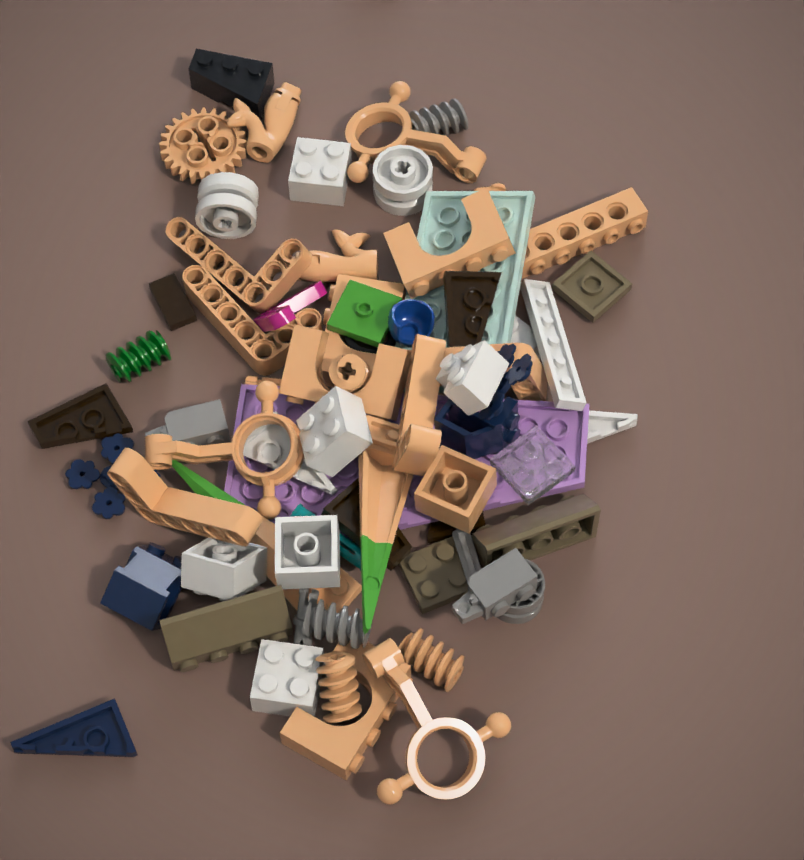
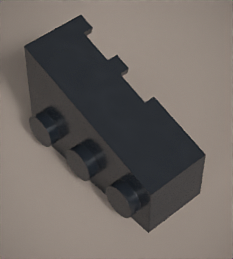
M196 48L188 68L191 88L218 103L222 101L232 106V110H234V99L238 98L261 121L264 114V106L275 84L273 63Z

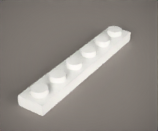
M523 279L520 289L554 406L558 409L583 411L586 399L550 282Z

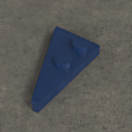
M115 698L10 742L14 752L17 754L135 757L138 755Z

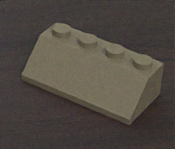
M584 493L578 496L569 495L562 498L556 504L550 506L541 505L534 508L528 514L522 516L513 515L500 524L480 527L475 533H472V539L481 568L489 565L514 548H517L525 559L531 561L596 537L601 512L599 505Z
M282 585L159 620L173 670L180 669L181 672L196 669L199 666L198 663L208 660L211 663L224 661L229 657L228 654L238 651L241 654L254 652L259 648L261 639L286 642L288 637L293 635Z

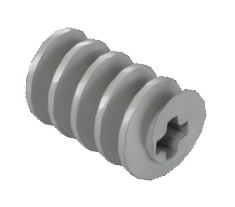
M455 98L451 99L449 104L444 101L440 103L439 107L434 104L430 106L429 110L423 107L419 113L413 110L409 114L412 130L439 134V130H442L446 136L449 135V127L453 129L455 134L458 133L459 124L462 125L465 131L468 130V119L465 110Z
M320 599L316 607L312 606V602L309 603L304 617L302 633L304 636L310 637L314 632L315 638L322 640L326 635V639L330 643H334L338 638L339 644L342 646H346L350 641L351 647L358 649L361 644H363V648L366 647L371 628L364 634L360 609L356 608L352 616H349L348 606L344 605L340 613H337L336 603L332 602L328 610H325L324 600Z

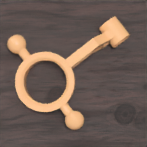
M397 81L391 85L389 90L391 98L388 103H375L362 108L351 117L346 126L345 136L347 143H351V149L359 158L358 161L351 163L347 169L349 179L355 183H361L367 179L369 175L368 164H374L375 159L382 151L397 145L414 146L421 149L427 155L435 156L450 173L455 174L459 180L465 183L476 182L487 159L485 153L476 147L469 146L464 151H461L446 135L412 130V122L408 112L399 106L401 102H405L409 98L411 93L409 85L403 81ZM394 122L402 126L399 137L387 146L368 148L358 142L360 135L367 128L377 123Z
M268 380L260 382L255 390L256 398L261 402V413L244 420L236 429L232 442L195 445L177 440L172 441V436L167 434H151L145 437V460L154 470L172 468V460L190 464L233 460L237 471L243 478L254 485L263 487V497L257 504V510L266 519H274L280 514L281 503L275 497V486L287 482L298 472L304 461V454L298 426L283 415L273 414V402L278 398L279 389L274 382ZM275 424L285 428L290 437V451L284 463L277 469L265 473L249 469L243 455L244 445L248 436L255 429L263 425Z
M391 638L363 653V660L371 674L376 679L381 676L384 677L386 683L401 698L417 727L406 749L405 759L408 773L397 780L393 778L382 780L377 787L378 798L385 804H395L401 799L403 791L414 784L423 793L438 799H453L469 792L477 784L484 770L485 750L482 742L492 736L495 738L505 737L511 730L509 717L504 713L495 712L487 718L486 725L477 731L459 719L450 717L432 719L411 679L398 667L404 663V658L400 649ZM440 729H451L457 732L466 742L469 751V762L465 773L459 780L447 786H435L429 783L422 776L417 762L418 750L423 740L432 732Z

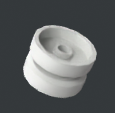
M410 145L392 146L382 151L373 164V195L376 203L384 211L398 216H408L423 210L426 191H433V166L430 157L421 149Z
M232 172L210 174L201 180L197 195L196 225L210 236L221 239H237L252 233L256 227V208L259 199V191L256 184L244 175Z

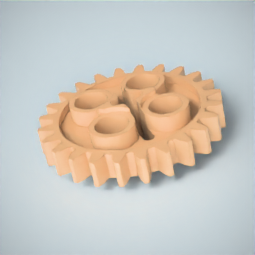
M203 107L201 113L198 114L194 109H191L190 116L182 112V120L173 118V126L166 125V133H161L162 142H159L161 159L165 163V168L171 169L172 176L179 174L182 182L189 177L193 185L197 179L202 180L210 174L219 172L235 173L234 166L241 167V159H246V133L242 131V127H227L226 111L217 115L216 108H213L210 113H206V109Z

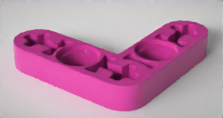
M321 280L255 317L253 321L263 332L276 330L296 318L294 313L318 300L328 292Z

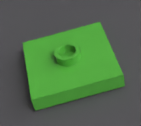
M349 280L327 323V330L378 347L379 343H383L389 331V312L393 305L402 301V298Z

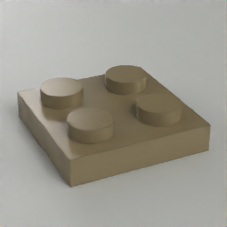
M589 251L552 284L553 291L592 323L600 318L632 288V283L593 251Z
M453 536L410 553L398 564L422 614L454 602L468 592L467 581Z

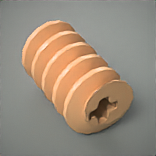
M344 353L337 356L329 367L331 382L352 394L361 390L367 384L372 374L370 366L353 353ZM356 371L355 376L350 375L349 378L346 377L347 372Z
M422 628L418 629L415 633L411 632L398 647L404 657V662L410 666L414 664V671L418 673L424 671L426 679L434 678L435 685L440 687L445 684L444 689L446 692H449L462 674L465 656L460 655L456 660H453L454 649L450 648L444 654L442 652L444 642L440 641L434 647L432 646L433 635H429L425 640L421 639L424 632Z
M329 652L315 658V661L324 662L325 664L316 669L318 674H326L325 678L318 680V685L328 687V689L320 692L321 698L329 699L328 702L321 705V709L331 711L330 714L323 716V721L326 723H338L358 716L362 712V705L358 702L360 700V693L356 690L359 687V683L355 678L357 676V669L353 666L355 664V656L346 652Z

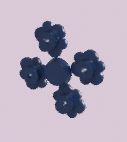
M505 344L500 351H497L510 363L508 368L511 365L512 368L505 372L488 408L480 411L478 418L481 421L485 419L489 421L497 417L504 408L503 400L505 393L511 385L516 384L517 381H524L531 373L533 365L531 356L525 354L520 359L514 361L513 354L516 351L514 344Z
M120 433L115 434L113 437H105L101 442L103 448L101 456L105 459L108 458L109 462L113 464L124 448L133 449V440L128 437L124 438ZM74 460L71 464V469H68L65 473L69 479V486L72 489H80L81 487L89 489L92 487V482L100 478L101 483L106 489L103 493L99 492L95 495L96 502L92 505L93 512L96 515H103L105 519H111L113 515H122L125 512L123 504L125 496L122 493L118 494L117 486L107 475L112 465L104 468L100 474L99 470L95 468L93 461Z

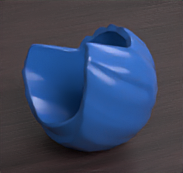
M415 299L402 300L393 305L389 312L388 327L390 334L401 346L411 348L416 334L430 337L434 329L435 315L433 309L423 301Z

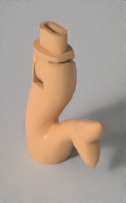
M284 82L280 88L275 89V92L268 98L264 106V127L257 115L251 112L244 102L238 98L234 99L233 108L235 113L228 119L227 127L246 126L248 128L246 151L252 159L269 163L277 155L294 123L301 101L300 88Z
M332 230L334 239L344 256L312 250L310 251L312 255L311 264L298 279L311 282L321 280L322 283L336 282L338 274L378 280V250L358 249L370 237L367 233H355L349 236L344 231ZM296 252L295 256H292L291 259L297 258L300 252Z

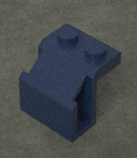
M507 396L503 401L504 408L497 417L489 421L486 419L481 421L478 418L480 412L468 416L449 398L434 418L435 429L442 431L440 447L441 445L446 446L473 459L492 453L495 455L503 453L509 444L513 445L520 434V429H518L520 419L518 401ZM447 414H448L449 421L446 420V419H444Z
M151 542L148 545L136 546L132 550L126 566L123 568L119 565L114 570L100 604L151 631L162 629L159 620L169 617L182 588V557L175 556L173 558L165 553L166 549Z

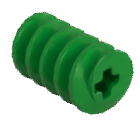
M157 330L156 334L153 331H147L146 339L142 336L136 337V345L131 341L127 342L126 351L122 347H117L116 356L111 352L106 353V361L119 383H121L120 378L122 377L129 383L132 382L131 372L141 377L140 367L142 366L149 372L152 371L151 361L161 366L160 356L162 355L169 361L172 358L164 338Z

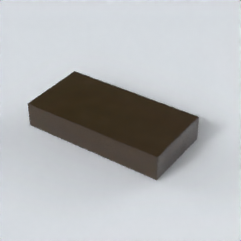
M175 273L149 283V288L171 331L197 321L196 314Z

